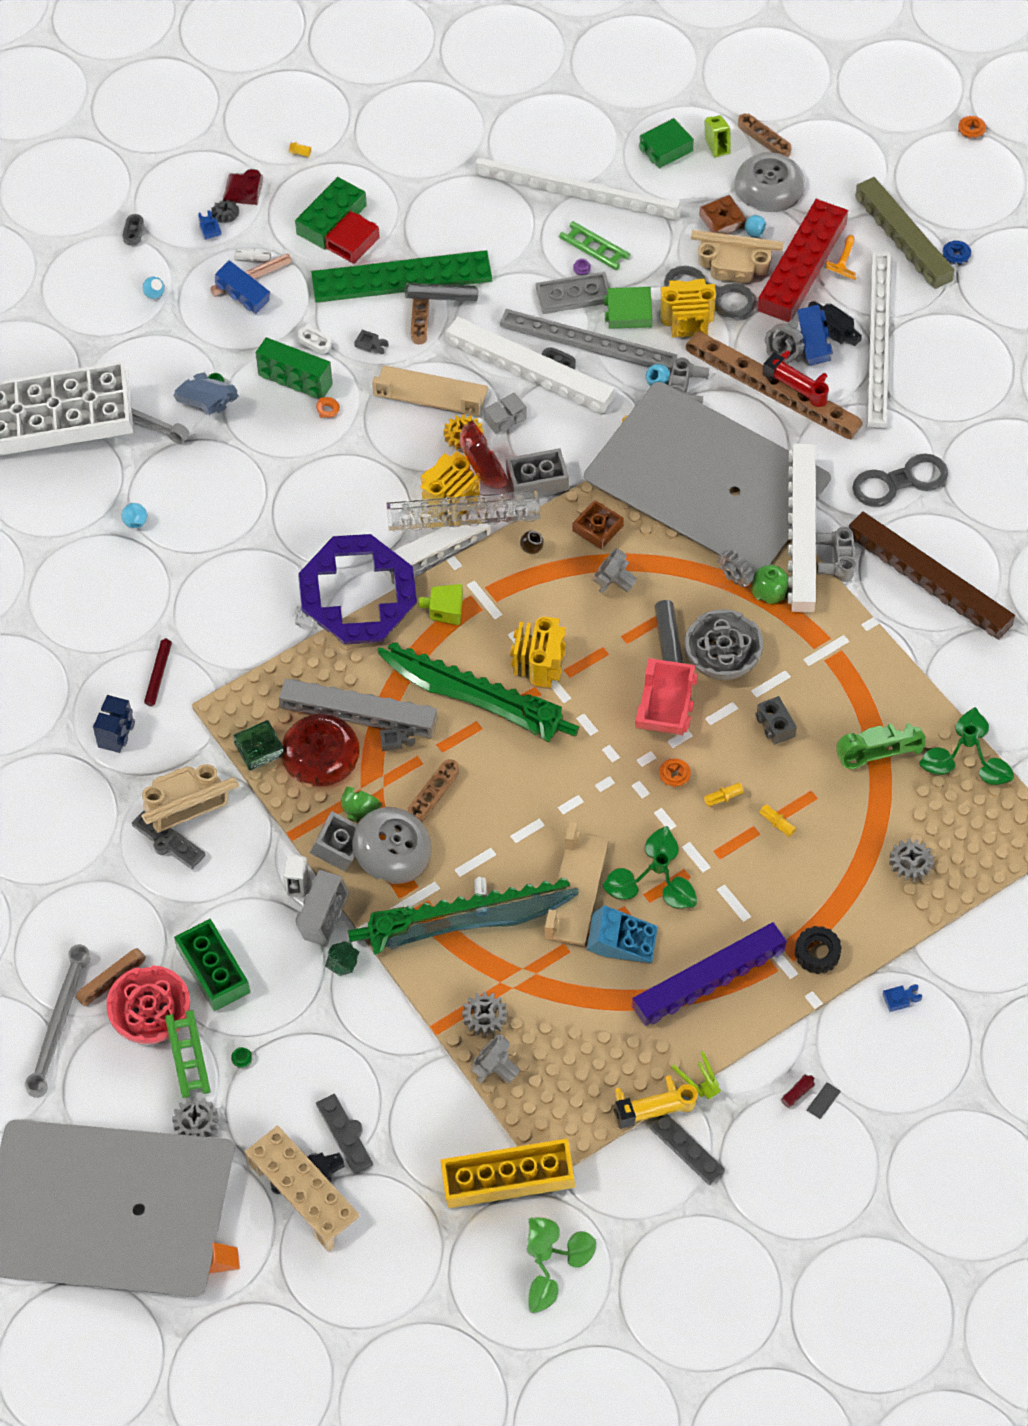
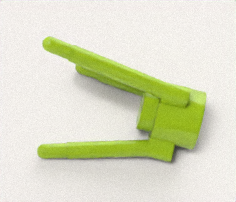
M701 1051V1056L706 1069L701 1062H698V1066L706 1079L700 1084L702 1088H699L675 1065L671 1066L689 1085L696 1088L700 1097L705 1095L707 1100L721 1092L719 1083L714 1076L704 1051Z

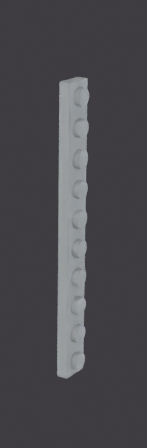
M509 309L505 310L500 321V327L650 367L654 364H663L671 373L674 361L677 359V354Z

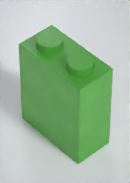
M651 287L607 288V295H604V306H608V311H605V322H608L609 329L652 327Z

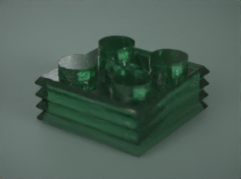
M269 720L233 735L234 744L250 771L285 756L284 747Z

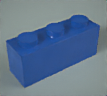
M230 260L215 273L216 286L228 292L232 299L241 302L248 311L257 314L270 300V291Z
M819 305L798 309L805 354L809 365L812 366L831 361L830 354H833L831 343L828 344L827 338L830 335L828 327H824L823 321H826L825 311L821 310Z

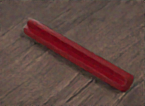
M167 638L162 639L160 642L144 703L150 707L156 703L172 641Z

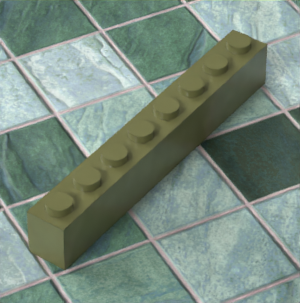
M872 177L857 184L856 200L861 202L867 213L871 214L876 223L884 229L886 235L895 242L898 249H901L906 259L913 263L915 269L924 276L926 282L934 289H937L953 281L954 268L875 177Z

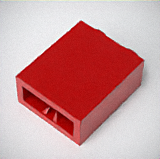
M350 211L325 236L326 249L355 264L380 238L379 226L363 218L360 214Z

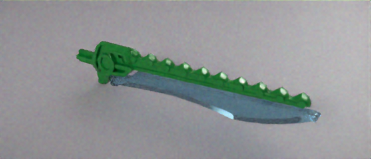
M561 877L554 885L549 881H543L538 888L533 887L531 884H526L521 891H517L514 887H509L504 894L492 890L487 897L475 893L470 900H466L465 897L458 896L450 904L448 900L441 899L434 907L430 903L424 902L418 910H415L412 906H406V908L399 907L372 912L367 923L368 927L348 930L350 942L370 939L373 954L377 955L383 952L385 947L392 950L401 945L454 931L484 927L515 926L547 914L549 909L555 910L578 895L579 889L573 888L540 895L569 887L570 883L567 878ZM531 896H532V898H529V899H525V900H521V901H516V902H512V903H508V904H503V905H499V906H495V907H490V908H486V909H482V910H477V911H473V912H469V913H464V914H460V915H456V916H451V917H447V918H443V919H438V920H434V921H430V922H425V923H421V924H417V925H413V926H412V924H414V923H419V922H423V921H427V920H432V919H436V918H440V917H445V916H449V915H453V914H458V913H462V912H466V911L475 910V909L480 908V907H488V906L497 905V904H501V903H505V902H510V901H514V900H518V899H523V898H527V897H531Z

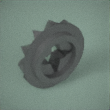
M228 199L223 202L221 200L220 203H215L214 207L211 208L213 219L216 218L217 222L220 223L232 222L239 215V207L235 201L230 202Z

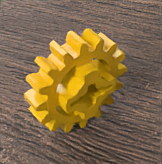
M462 414L461 418L455 415V420L450 418L449 424L445 423V429H443L445 442L449 443V447L454 445L455 450H458L459 447L462 448V451H465L467 447L469 450H472V445L478 447V442H482V436H484L482 423H478V418L472 420V415H469L468 418L465 417V414Z

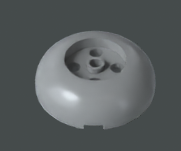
M766 152L754 155L747 159L736 173L735 191L744 204L747 206L750 204L759 211L778 212L786 210L795 205L804 193L805 180L802 170L791 158L779 153Z
M725 609L713 610L699 616L692 626H689L685 636V650L691 664L695 665V668L705 676L718 680H731L747 674L756 666L762 655L763 637L756 623L745 618L742 613ZM713 640L716 641V644L714 645L710 644V642Z
M382 807L366 814L357 824L352 840L353 852L360 866L372 877L390 881L391 884H402L417 878L425 870L431 857V839L424 824L412 813L396 807ZM383 834L385 836V840L379 839V836Z

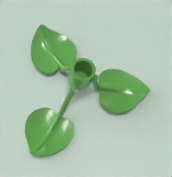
M543 1217L528 1219L527 1252L536 1258L535 1263L540 1266L545 1274V1277L537 1276L530 1286L528 1306L531 1313H537L550 1307L556 1301L559 1292L558 1283L550 1279V1274L542 1264V1261L550 1259L552 1252L568 1255L567 1261L570 1266L582 1267L593 1257L597 1244L596 1239L591 1234L579 1231L574 1233L568 1240V1251L552 1248V1244L559 1239L560 1229L554 1221Z

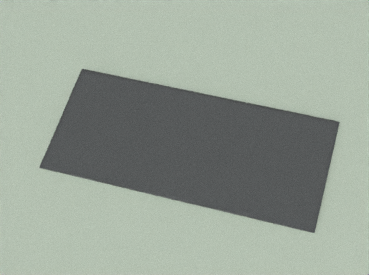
M827 1082L807 1108V1111L821 1119L841 1090Z

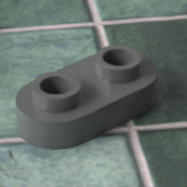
M132 214L127 217L122 234L125 244L132 246L140 242L144 229V220L141 215Z
M553 347L543 350V356L565 366L568 365L567 367L575 370L576 360L572 355Z

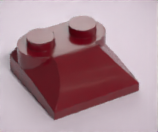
M249 169L245 173L229 174L223 202L229 199L230 202L235 201L238 204L258 205L263 174L257 169Z

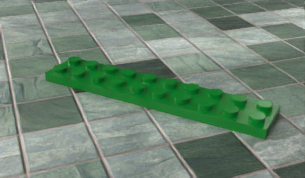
M487 250L311 271L315 303L405 292V283L469 285L492 282Z

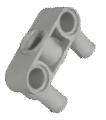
M683 357L677 358L673 364L668 386L703 404V396L687 394L689 378L708 379L709 368L694 366L688 359Z
M840 527L832 533H816V545L823 544L834 547V563L817 562V575H834L840 581H850L853 578L856 564L852 530L848 527Z

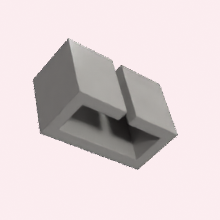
M515 393L501 399L504 407L497 401L484 408V421L495 434L506 431L509 427L521 423L527 418V407Z

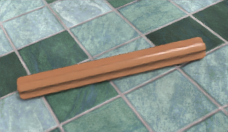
M286 253L245 272L253 279H256L290 264L292 260L290 255ZM216 285L210 287L213 296L226 292L224 289H219Z

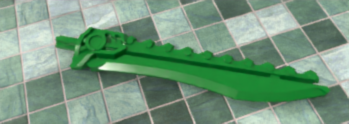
M392 642L388 646L390 651L378 648V655L396 672L428 692L455 698L486 709L525 728L533 735L541 734V738L546 742H550V739L553 738L557 731L574 737L578 734L580 726L563 720L562 706L536 696L532 697V695L525 694V696H520L517 689L505 690L501 683L492 685L487 677L475 678L472 671L462 673L457 665L446 667L442 660L431 661L427 654L416 655L413 648L403 650L398 642Z

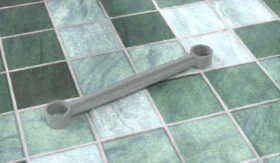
M132 408L133 423L166 434L175 443L183 444L190 435L189 430L182 424L175 423L172 426Z
M81 944L74 945L69 950L68 956L71 965L59 993L35 1072L29 1075L25 1081L28 1094L35 1098L41 1097L47 1092L48 1085L45 1077L67 1019L81 968L86 967L90 962L89 950ZM77 952L87 954L81 961L72 959L73 955ZM40 1080L44 1082L43 1087L39 1090L34 1091L29 1088L33 1081Z

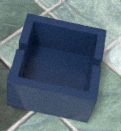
M107 695L101 711L110 715L99 712L93 725V730L98 748L120 753L122 747H125L127 744L129 731H132L135 725V719H133L132 715L133 709H131L129 700Z

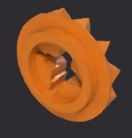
M966 116L958 124V131L962 133V136H968V139L970 137L975 139L978 136L982 137L986 131L985 122L976 116Z
M673 758L666 760L660 766V780L666 786L671 785L675 788L681 785L683 787L686 782H689L691 769L685 761ZM679 769V771H678V775H679V776L675 775L674 777L671 778V772L674 773L675 771H677V770Z

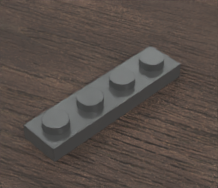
M668 1114L658 1116L649 1124V1129L708 1185H711L724 1173L725 1168Z

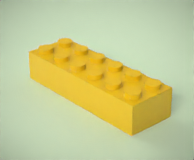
M568 1138L440 1159L445 1199L448 1208L576 1188Z

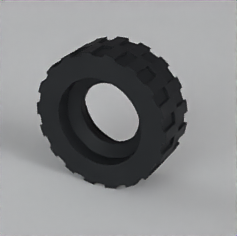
M813 926L812 928H807L804 932L802 931L800 937L797 938L795 957L798 964L810 973L820 974L833 970L840 960L842 949L840 938L838 939L837 934L833 933L831 929L824 928L823 926ZM820 941L825 943L828 947V954L820 959L812 957L808 952V947L812 942Z

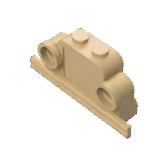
M692 230L691 240L701 241L698 248L699 265L703 268H711V277L720 281L747 284L753 281L754 274L759 276L767 274L772 251L782 252L784 242L707 231Z
M209 764L200 765L196 770L189 766L176 769L174 772L157 777L153 780L152 786H148L143 790V809L146 813L141 814V817L147 825L153 823L154 829L159 833L228 804L229 791L238 788L239 783L235 777L221 781L217 776V769Z

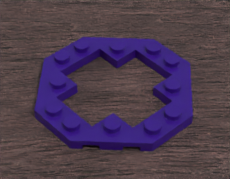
M372 534L333 536L298 573L302 612L317 621L318 625L335 635L343 644L383 642L393 628L395 629L404 619V616L417 603L413 566ZM372 554L374 572L393 571L397 603L379 604L380 621L342 624L341 606L321 607L318 575L336 574L335 557Z

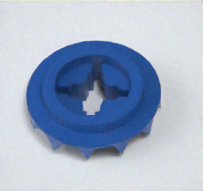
M950 241L943 247V257L948 262L952 261L953 264H962L964 261L968 262V259L971 257V248L965 242Z

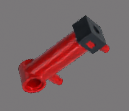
M788 350L781 355L774 352L763 363L762 375L772 381L775 378L809 398L810 403L815 407L826 405L829 393V386L824 382L828 377L826 373L820 375L815 381L785 363L790 355Z

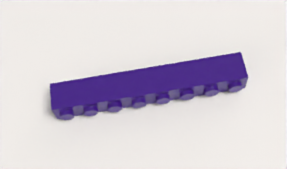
M774 922L633 997L632 1008L645 1026L656 1024L667 1014L672 1015L680 1007L694 1003L700 996L709 995L715 988L729 984L733 978L746 975L750 969L764 965L772 957H779L786 950L787 940Z

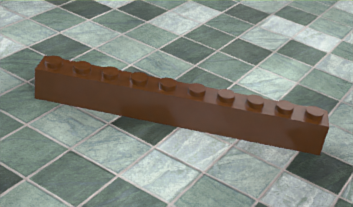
M864 511L849 524V529L853 532L854 542L859 543L868 552L878 556L884 563L894 567L897 572L907 576L913 583L923 587L929 594L939 598L942 603L955 609L958 614L968 618L974 625L984 629L990 636H994L999 640L1013 626L1014 613Z

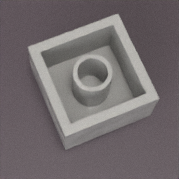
M331 811L309 853L346 871L355 856L352 840L357 824Z

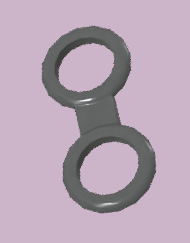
M678 266L666 274L664 286H669V281H672L679 274H690L696 277V279H705V276L695 267ZM736 283L726 284L722 287L715 285V309L718 313L729 318H741L748 315L754 309L756 301L754 294L749 288ZM728 292H739L745 295L748 303L744 308L731 310L724 307L720 299Z
M927 453L917 454L907 461L904 468L891 471L888 474L875 469L860 473L855 478L852 489L854 496L861 503L872 507L884 506L894 499L897 490L913 486L919 490L929 491L941 487L947 480L948 469L943 460L935 455ZM920 462H929L938 467L941 475L933 482H922L913 476L912 468ZM869 478H878L886 482L889 492L882 498H870L864 495L860 485Z

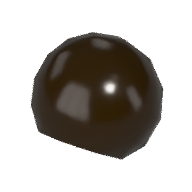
M526 531L521 536L520 546L526 553L536 554L543 548L544 539L537 531Z

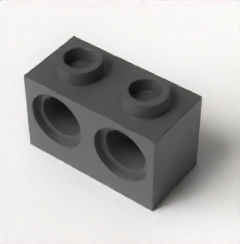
M779 696L758 704L757 713H755L756 719L759 724L762 723L766 737L771 739L774 745L796 736L797 726Z

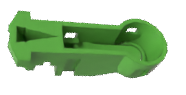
M889 723L886 727H872L860 734L850 733L844 735L837 742L836 751L839 760L845 768L856 769L872 760L914 751L915 754L921 753L926 745V736L920 727L912 726L910 723L906 724L903 732L896 730L892 723ZM892 746V750H887L886 747ZM855 759H856V761H857L856 763H850V762H849V761H852V760H855Z

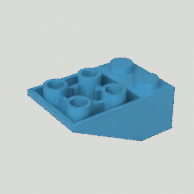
M604 905L592 915L587 950L603 957L652 963L658 926Z

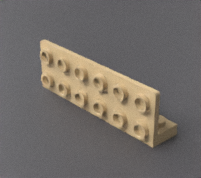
M385 365L382 367L379 377L374 376L372 381L374 396L474 416H480L488 392L487 385Z
M569 822L565 838V852L558 880L561 877L567 878L570 886L566 889L555 891L552 908L548 910L545 923V939L584 946L605 860L608 838L580 834V831H577V823Z
M279 1126L273 1128L244 1151L246 1162L259 1176L264 1174L313 1228L314 1237L328 1252L335 1247L334 1238L359 1218V1213Z

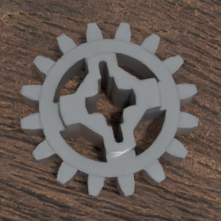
M726 549L718 556V563L721 564L719 567L724 571L725 577L729 581L733 580L735 585L738 583L740 587H746L754 580V574L750 572L752 568L748 566V562H746L743 556H738L737 552L733 553L731 549L729 551Z
M907 839V843H904L902 840L899 841V846L894 845L893 851L890 852L889 865H892L891 871H898L897 877L899 878L903 875L905 876V881L909 877L912 878L913 882H915L916 877L922 880L924 874L929 875L930 869L933 867L934 855H930L931 848L925 849L926 843L919 845L918 839L914 843H911L910 839Z
M483 992V996L475 993V999L469 997V1004L464 1003V1011H462L464 1025H468L469 1031L475 1029V1035H478L480 1032H483L484 1037H486L487 1032L495 1035V1029L501 1031L502 1025H506V1017H508L506 1004L502 1003L501 997L495 999L494 993L490 996H487L486 992ZM472 1010L474 1011V1018L471 1017ZM496 1010L499 1012L498 1018H496Z
M197 1096L194 1097V1101L186 1098V1104L180 1102V1109H174L176 1116L172 1117V1121L175 1123L173 1127L175 1131H178L179 1135L205 1137L207 1134L211 1137V1129L217 1130L216 1123L219 1122L217 1109L213 1108L212 1102L206 1104V1098L204 1097L201 1101H198Z

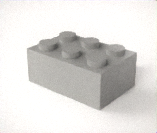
M561 448L506 458V473L514 501L569 491V475Z
M319 870L317 876H314L312 879V888L309 894H306L304 898L303 909L297 914L296 925L304 940L327 947L349 891L342 876Z

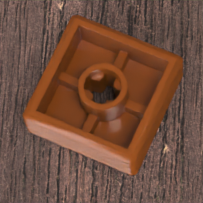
M730 195L703 205L699 209V216L710 232L729 234L745 227L747 219Z
M594 500L572 523V531L602 549L624 526V518Z

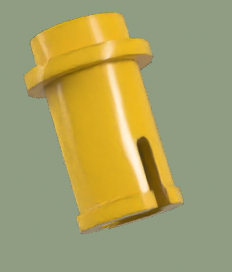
M296 141L290 143L289 153H292V155L298 154L308 158L311 155V146L297 144Z

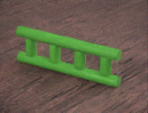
M574 221L570 223L572 230L568 234L561 232L559 235L560 239L616 271L620 267L617 261L621 257L625 259L630 257L629 252ZM578 233L587 237L582 243L574 239ZM593 241L601 245L596 251L588 247ZM607 249L615 253L611 258L603 255Z
M194 1010L186 1011L185 1019L174 1021L173 1014L165 1016L182 1099L190 1097L189 1090L202 1088L203 1094L211 1093ZM188 1026L191 1039L179 1041L176 1029ZM193 1047L195 1059L183 1062L180 1049ZM197 1067L200 1080L187 1082L185 1070Z

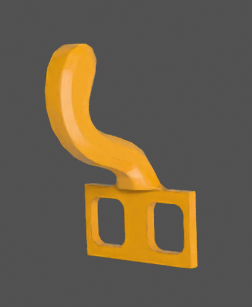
M849 234L845 239V247L839 262L834 264L826 261V268L856 280V273L846 268V262L855 241L854 236Z

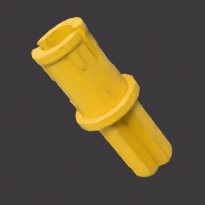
M740 782L726 788L721 787L719 791L706 795L704 802L708 807L723 801L728 802V799L742 795L744 793L743 787Z
M764 805L759 811L764 818L772 823L773 828L777 827L788 838L796 831L797 828L784 819L783 814L779 815L770 806Z

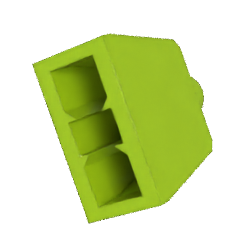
M721 115L707 117L704 120L705 140L714 158L731 154L730 126Z
M463 584L433 586L431 588V597H419V608L429 609L431 620L460 625Z

